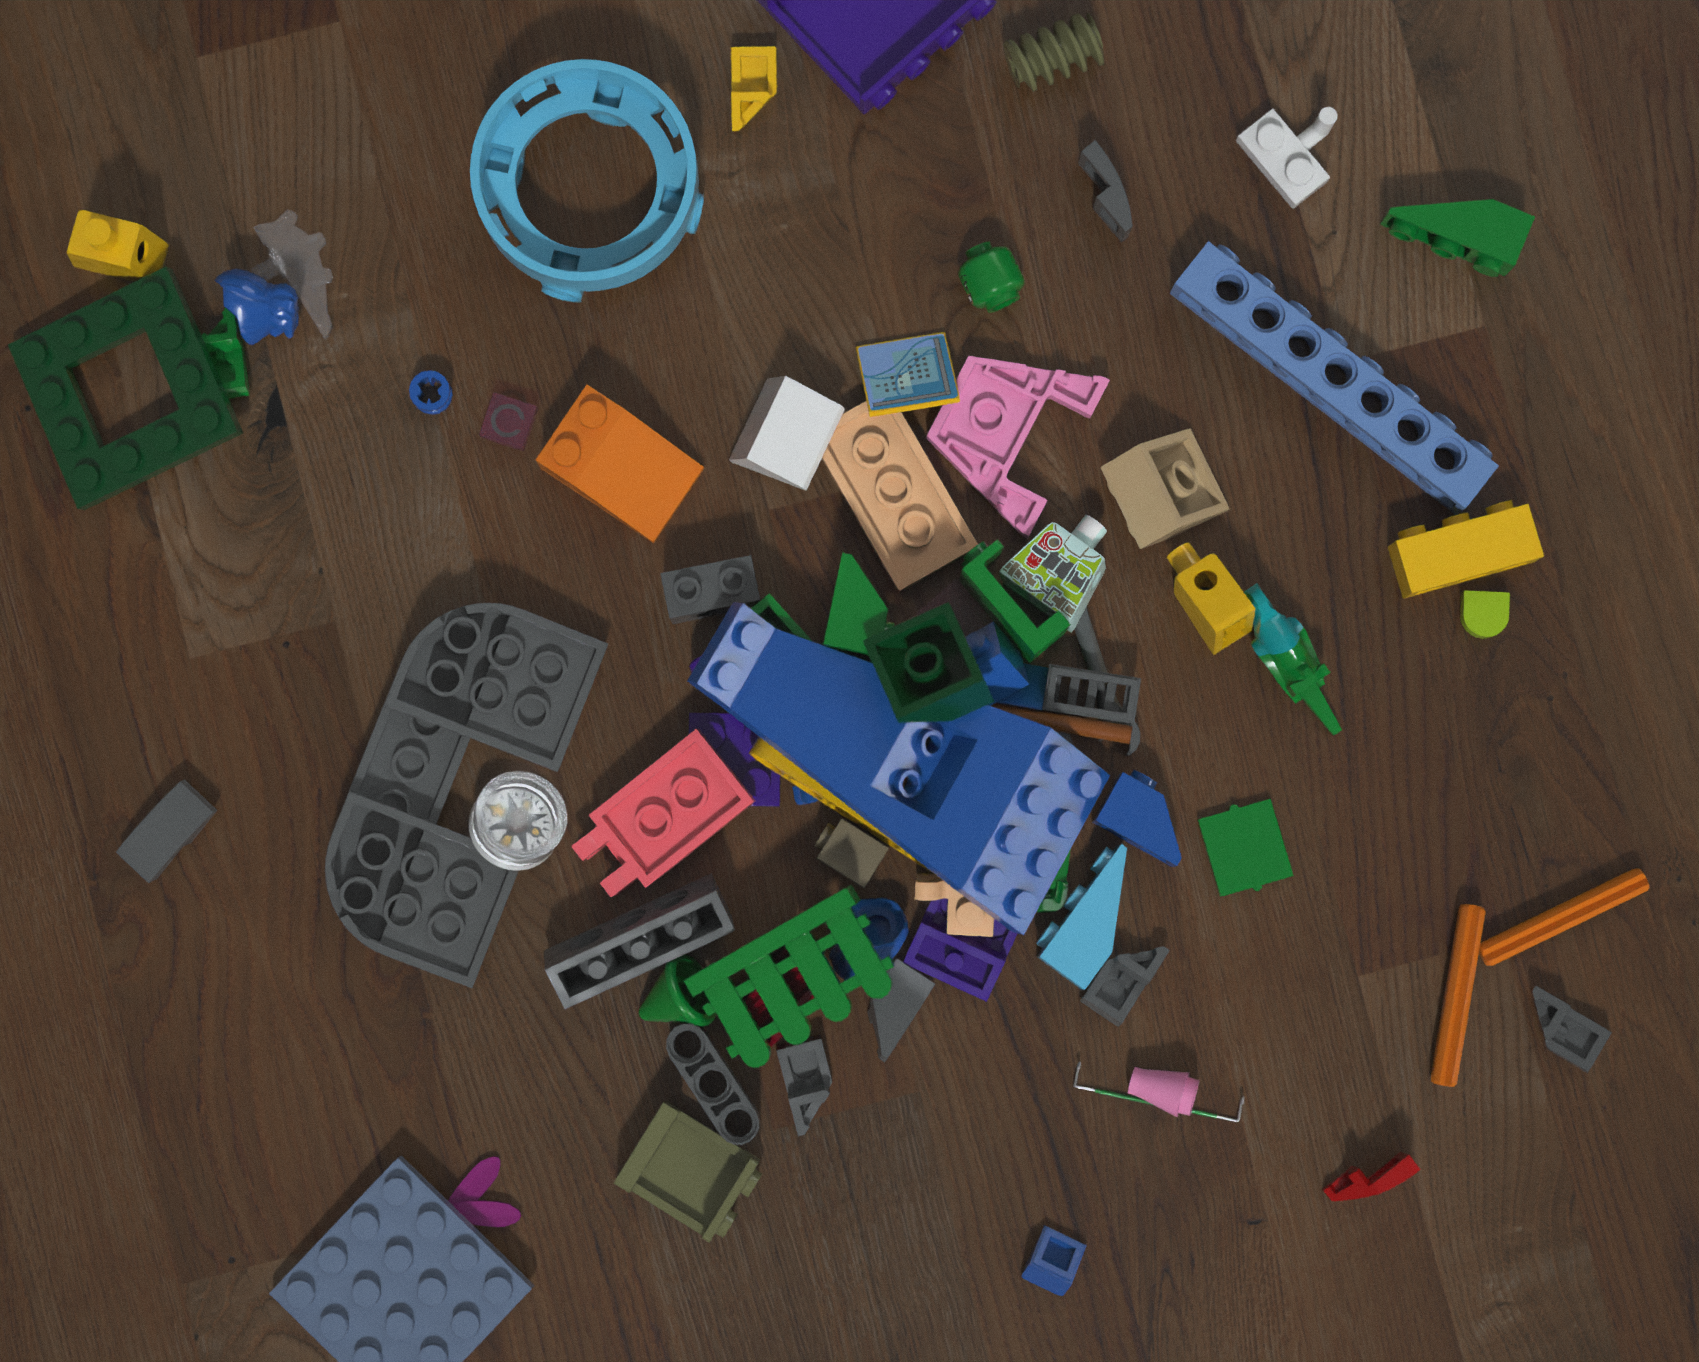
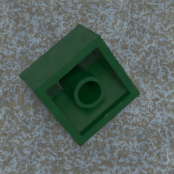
M949 602L863 640L898 723L953 721L994 702Z

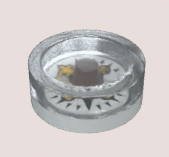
M525 771L507 772L488 782L476 799L469 816V833L475 848L487 861L508 870H526L544 862L561 841L567 826V810L558 790L543 777Z

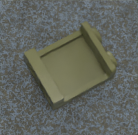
M666 1100L659 1108L614 1181V1184L628 1193L634 1192L702 1235V1239L710 1243L715 1233L724 1238L738 1215L731 1210L732 1205L740 1193L747 1198L749 1197L762 1173L755 1169L760 1161L758 1157L739 1145L726 1142L718 1132Z

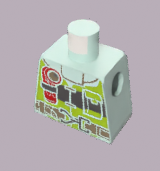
M1088 515L1083 517L1072 533L1055 522L1048 524L1001 568L999 573L1002 584L1048 617H1051L1059 610L1071 624L1067 630L1072 633L1106 569L1105 558L1094 550L1107 533L1106 528Z

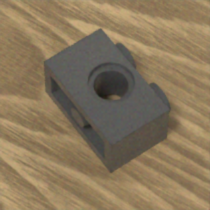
M751 555L660 573L668 615L672 625L727 614L733 602L744 603L752 609L761 601Z

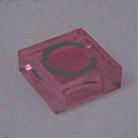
M493 392L479 436L524 452L538 408L535 405Z

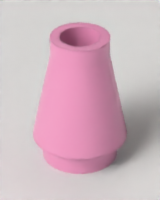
M1134 1067L1128 1094L1137 1096L1175 1117H1178L1179 1113L1190 1116L1199 1080L1190 1078L1189 1072L1148 1070Z

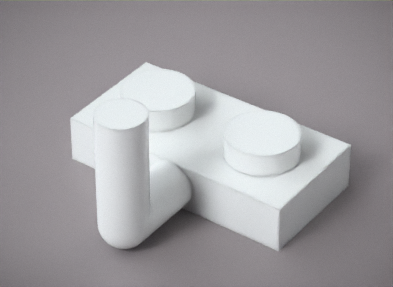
M1332 107L1323 108L1315 122L1296 137L1276 111L1271 109L1236 139V142L1292 209L1330 179L1327 172L1308 150L1329 134L1337 120V112Z

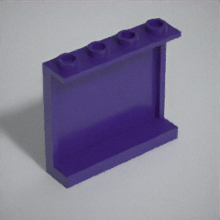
M757 0L864 115L874 106L877 110H880L887 105L896 95L897 90L895 87L906 77L910 80L918 77L930 64L928 58L940 47L944 51L949 49L962 36L963 30L961 28L973 17L977 21L981 20L996 5V0Z

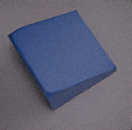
M1024 664L1029 685L996 703L1042 711L1048 668Z
M1044 1225L1021 1277L1058 1296H1064L1073 1283L1087 1245Z

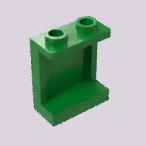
M998 539L990 546L982 541L963 557L964 562L961 564L963 568L959 582L1030 664L1061 638L1071 624L1058 610L1037 628L987 569L1000 558L1004 546Z

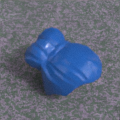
M242 269L227 270L215 278V282L220 284L223 289L224 307L237 318L240 334L246 343L254 345L269 334L278 337L284 332L287 338L294 336V331L299 323V306L297 293L289 284L280 283L274 285L268 283L261 276Z
M883 897L860 899L861 901L852 906L857 918L866 913L871 924L866 926L864 930L881 960L887 956L893 959L908 935L909 929L906 915L893 900ZM838 943L835 944L830 952L829 959L831 960L833 970L845 981L854 976L855 973Z

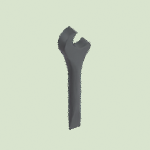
M1085 608L1074 630L1087 669L1108 673L1087 608ZM1098 682L1096 694L1098 709L1102 710L1107 683ZM1115 695L1113 711L1122 713V706ZM1099 719L1100 721L1133 726L1131 742L1128 744V751L1125 756L1129 757L1138 748L1140 730L1136 722L1130 724Z

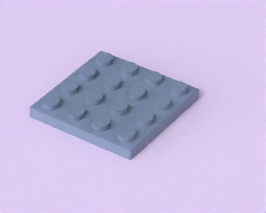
M400 1156L269 1294L338 1362H463L535 1285L406 1159Z

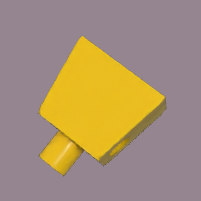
M79 210L69 241L67 255L72 265L76 268L135 282L163 268L169 244L138 223L86 210ZM143 247V257L138 261V248Z
M1187 542L1174 549L1167 556L1168 561L1178 574L1174 580V594L1213 655L1252 631L1256 609L1216 554L1212 553L1201 559L1192 545ZM1206 587L1210 590H1201L1199 588Z

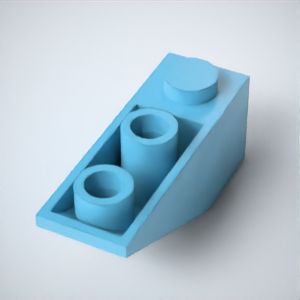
M1123 844L1117 845L1113 851L1105 847L1090 868L1096 873L1095 877L1087 888L1079 884L1074 889L1063 906L1069 910L1059 926L1052 921L1036 942L1042 948L1036 957L1081 990L1087 988L1113 950L1127 847Z

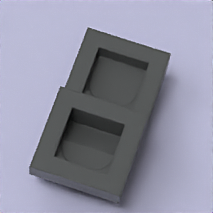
M1095 140L1081 151L1078 164L1102 191L1096 197L1093 210L1122 243L1129 237L1133 226L1129 202L1113 164Z
M184 779L149 812L122 843L116 853L144 880L150 883L158 879L184 846L193 842L218 810Z

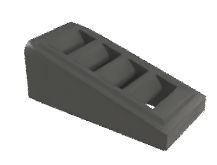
M1049 664L1043 710L1134 724L1141 678ZM1062 676L1071 678L1067 704L1058 703ZM1080 679L1089 680L1085 707L1076 705ZM1098 682L1107 683L1103 710L1094 708ZM1117 684L1126 686L1122 713L1113 711Z

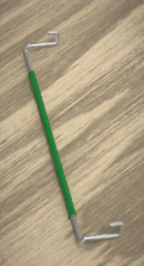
M1081 1061L1078 1062L1073 1084L1075 1088L1152 1105L1139 1097L1077 1085L1078 1073L1081 1067ZM1242 1096L1240 1099L1237 1119L1192 1109L1191 1113L1239 1122L1245 1097Z

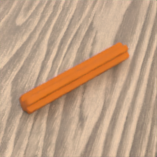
M1639 868L1625 872L1481 942L1479 955L1486 966H1494L1648 891L1650 888L1648 880Z
M1462 904L1458 910L1430 1077L1431 1082L1436 1085L1455 1087L1458 1081L1486 913L1485 908L1477 905Z

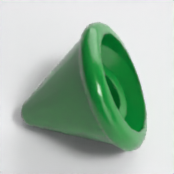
M688 954L667 962L639 1007V1017L645 1021L684 1023L700 1027L707 1026L713 1022L716 1012L707 1016L702 1007L710 1002L705 992L703 991L693 997L684 982L691 975L704 969L701 964Z

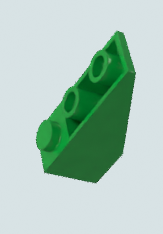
M1494 199L1390 207L1382 218L1380 225L1389 228V234L1405 242L1418 240L1430 245L1431 251L1440 257L1451 260L1459 257L1473 263V268L1477 272L1491 277H1498L1499 274L1506 276L1515 267L1535 216Z

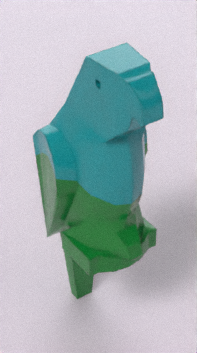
M1258 583L1244 591L1256 609L1253 622L1255 638L1251 642L1255 653L1296 704L1303 700L1333 736L1342 729L1320 690V687L1325 685L1324 677L1331 672L1325 663L1320 664L1307 631L1296 618H1286L1278 613Z

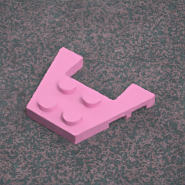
M968 356L956 379L960 402L941 407L926 439L1023 537L1028 539L1048 500L1008 480V472L1046 400L1051 399L1090 419L1110 380L1102 376L1093 375V377L1065 373L1066 371L1045 370L1026 367V364Z

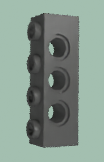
M711 873L544 950L545 971L564 1009H567L735 931L731 912Z

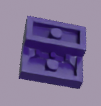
M948 898L930 901L903 963L987 1002L1018 933L1010 931L994 919L993 937L947 934Z

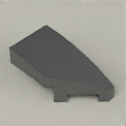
M1158 947L1145 952L1117 955L1114 959L1106 960L1080 999V1002L1117 1027L1120 1026L1170 950L1166 947Z
M898 959L894 962L895 966L888 971L893 982L891 991L883 998H871V1007L867 1012L870 1024L873 1023L879 1047L877 1049L878 1058L883 1062L888 1059L935 986L934 982Z
M1535 986L1532 995L1546 1049L1588 1074L1612 1032L1571 1009L1569 1004Z
M820 1034L810 1036L804 1043L799 1045H793L788 1042L776 1045V1052L798 1136L806 1134L811 1120L830 1094L829 1087L832 1084V1077Z

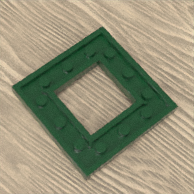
M167 266L8 344L77 509L87 510L243 434V430L173 269ZM146 332L179 410L104 445L72 368Z

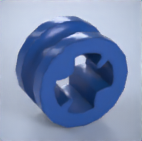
M423 371L416 375L410 383V398L414 405L423 413L430 415L440 414L451 404L453 397L452 387L439 372ZM428 382L432 387H434L435 382L441 384L438 389L441 398L435 403L431 399H428L427 403L420 401L425 395L421 388Z

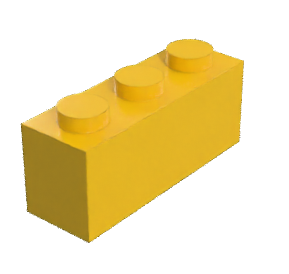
M1512 500L1485 508L1486 516L1470 520L1468 513H1462L1441 520L1443 528L1426 532L1425 525H1419L1398 532L1399 540L1389 545L1388 550L1403 599L1534 563L1544 557L1529 504L1514 507Z

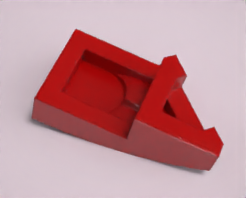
M1399 1152L1368 1178L1360 1168L1352 1165L1322 1190L1330 1201H1344L1374 1196L1394 1188L1421 1169L1409 1154Z

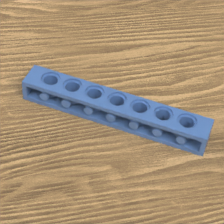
M1208 241L1175 282L1170 294L1452 513L1457 515L1466 509L1499 467L1498 464L1491 460L1493 457L1492 453L1481 443L1475 440L1468 442L1455 432L1456 425L1445 415L1439 412L1432 414L1419 404V396L1403 384L1395 386L1382 376L1384 370L1374 360L1366 356L1359 358L1347 349L1348 343L1339 333L1330 328L1323 330L1310 320L1312 317L1311 313L1300 303L1294 300H1290L1288 303L1274 292L1276 290L1274 284L1265 276L1257 272L1252 275L1238 264L1240 262L1239 258L1230 249L1223 245L1215 247ZM1220 283L1234 285L1238 290L1239 298L1234 301L1222 299L1217 293L1216 286ZM1257 310L1267 311L1274 319V327L1270 329L1258 327L1253 321L1252 313ZM1292 338L1305 340L1310 347V355L1306 357L1294 355L1289 348V340ZM1331 365L1340 367L1346 375V383L1335 385L1329 382L1325 376V367ZM1371 393L1376 395L1382 403L1381 412H1368L1361 403L1362 394ZM1400 421H1408L1416 427L1418 431L1416 441L1404 440L1399 435L1397 427ZM1436 449H1444L1450 452L1454 459L1452 469H1442L1436 464L1434 460Z

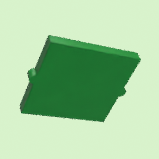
M1271 799L1243 807L1233 804L1229 807V811L1197 820L1220 897L1250 888L1254 891H1260L1264 884L1294 876Z

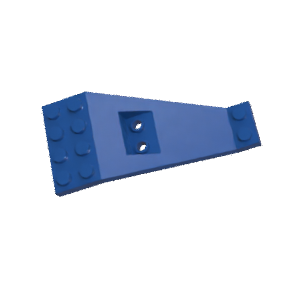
M732 603L687 682L720 705L948 885L1010 931L1024 935L1110 777L1106 771L1051 727L990 705L981 707L953 721L898 723L872 663L776 629L744 603ZM929 737L930 742L927 745V747H925L926 739ZM907 777V783L903 788V781Z

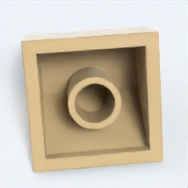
M1191 428L1138 444L1100 467L1107 480L1108 489L1115 497L1127 521L1128 530L1135 538L1140 549L1165 541L1230 510Z

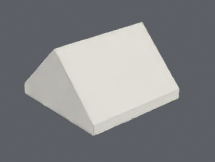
M787 376L768 378L729 460L732 463L806 491L845 408Z

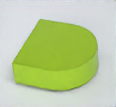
M1462 591L1460 619L1464 629L1470 635L1482 639L1493 637L1503 631L1509 620L1510 592Z

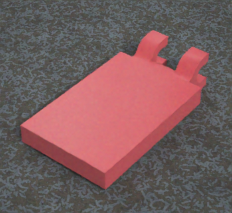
M695 729L589 814V817L597 827L571 847L582 861L589 860L605 846L608 847L622 866L601 881L600 884L610 897L617 896L637 878L645 888L651 886L756 802V800L700 729Z

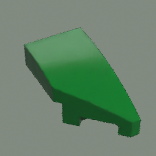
M225 308L222 311L223 319L208 335L203 333L202 338L230 399L250 395L243 341L238 321Z

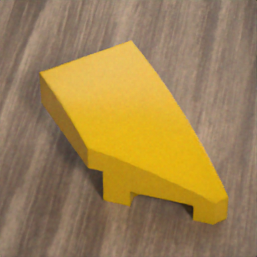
M776 46L731 47L732 131H740L777 93Z

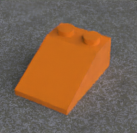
M586 385L536 458V462L541 470L652 543H655L704 470V467L626 409L589 385Z

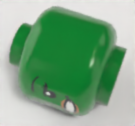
M988 241L974 246L965 253L968 260L959 268L958 276L974 307L986 308L988 313H993L1010 306L1020 299L1019 291L1024 286L1025 279L1013 253L1008 247L996 246L992 248Z

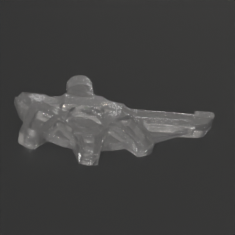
M286 210L275 222L253 227L263 245L268 247L270 258L254 266L251 270L266 281L278 274H281L282 278H286L295 289L299 299L325 340L329 338L333 328L330 316L328 315L326 284L332 282L333 275L331 269L323 268L318 251L326 245V241L320 232L308 236L303 230L296 227L295 224L298 216L293 211Z

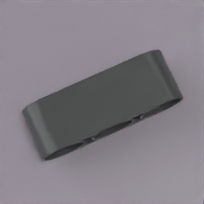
M682 1024L675 1027L669 1033L666 1040L667 1052L713 1125L726 1142L734 1145H743L750 1142L760 1128L759 1112L711 1037L703 1027L697 1025ZM683 1031H692L700 1038L701 1049L694 1057L682 1056L677 1051L676 1039ZM709 1070H717L726 1078L727 1087L725 1092L719 1096H710L701 1087V1078ZM743 1110L751 1116L752 1128L747 1134L735 1135L728 1129L726 1118L731 1111Z

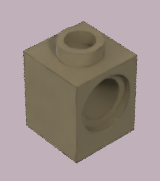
M843 819L840 820L837 827L828 823L814 845L821 850L817 860L862 888L866 887L889 850L888 847Z

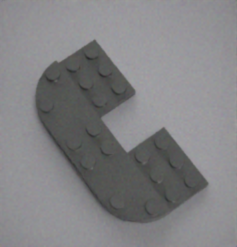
M476 603L451 610L430 622L413 639L405 651L331 833L325 856V879L331 903L341 922L355 938L382 955L473 988L519 870L503 869L490 863L478 852L470 837L436 825L470 738L558 772L608 643L526 610L500 603Z

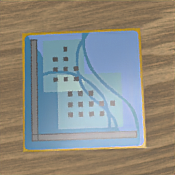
M945 332L856 346L869 417L960 402Z

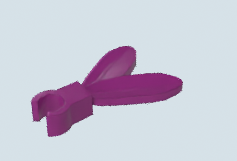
M492 1156L480 1161L467 1174L448 1200L472 1225L506 1227L516 1223L521 1218V1212L509 1203L478 1200L498 1176L501 1166L499 1157Z

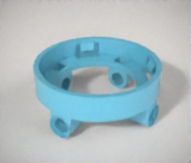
M578 59L553 63L532 71L514 82L492 104L479 126L473 143L470 160L471 189L477 211L488 234L499 251L519 270L540 281L542 284L541 291L551 297L569 302H581L584 291L607 290L631 283L645 276L667 259L678 246L686 232L695 234L703 208L704 194L699 193L698 165L688 126L681 112L661 88L640 73L625 66L601 60ZM555 83L560 94L543 100L529 109L523 116L519 115L515 108L517 103L522 99L525 102L529 101L536 95L546 91L547 85ZM663 110L661 118L669 128L673 138L677 137L680 133L684 148L675 154L665 132L653 118L654 115ZM579 113H587L590 118L607 125L618 127L630 126L642 137L649 147L657 170L655 197L643 221L624 238L597 248L569 247L543 235L526 217L517 193L524 167V151L530 141L550 123ZM498 207L508 228L521 243L516 248L505 238L509 236V233L502 225L498 215L490 213Z

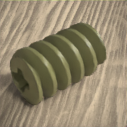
M1089 12L1086 13V20L1080 14L1071 15L1069 27L1063 20L1055 21L1053 24V34L1046 27H1039L1036 31V40L1029 33L1021 34L1019 47L1011 39L1005 40L1003 43L1006 62L1014 83L1020 89V83L1025 82L1032 92L1037 91V76L1041 75L1048 85H1053L1054 70L1056 69L1066 79L1071 78V63L1075 62L1083 73L1087 72V57L1092 56L1099 66L1104 65L1102 40Z

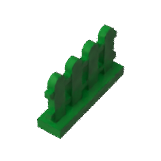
M852 884L684 980L693 997L703 991L705 992L710 1002L702 1007L707 1016L716 1012L730 1036L733 1044L728 1046L726 1050L731 1058L740 1054L746 1065L753 1068L761 1067L771 1056V1048L766 1040L767 1038L781 1032L788 1043L793 1045L802 1044L811 1034V1024L806 1016L821 1008L827 1019L839 1022L846 1019L852 1010V1003L847 995L850 991L862 986L866 994L875 999L883 998L891 991L893 982L887 970L893 968L895 964L890 956L881 960L864 930L866 926L871 924L866 913L858 918L854 913L852 906L861 900ZM826 922L831 933L816 940L811 930ZM837 943L855 973L854 976L843 982L839 981L823 952ZM785 945L791 956L776 964L771 952ZM796 966L814 996L813 999L801 1006L783 976L784 973ZM744 968L750 979L736 987L730 976ZM754 990H757L774 1020L762 1028H759L742 998Z

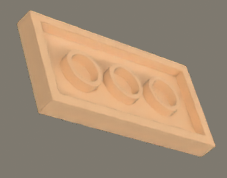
M865 401L842 414L822 460L899 593L964 557L978 545L902 412L869 417L867 402Z

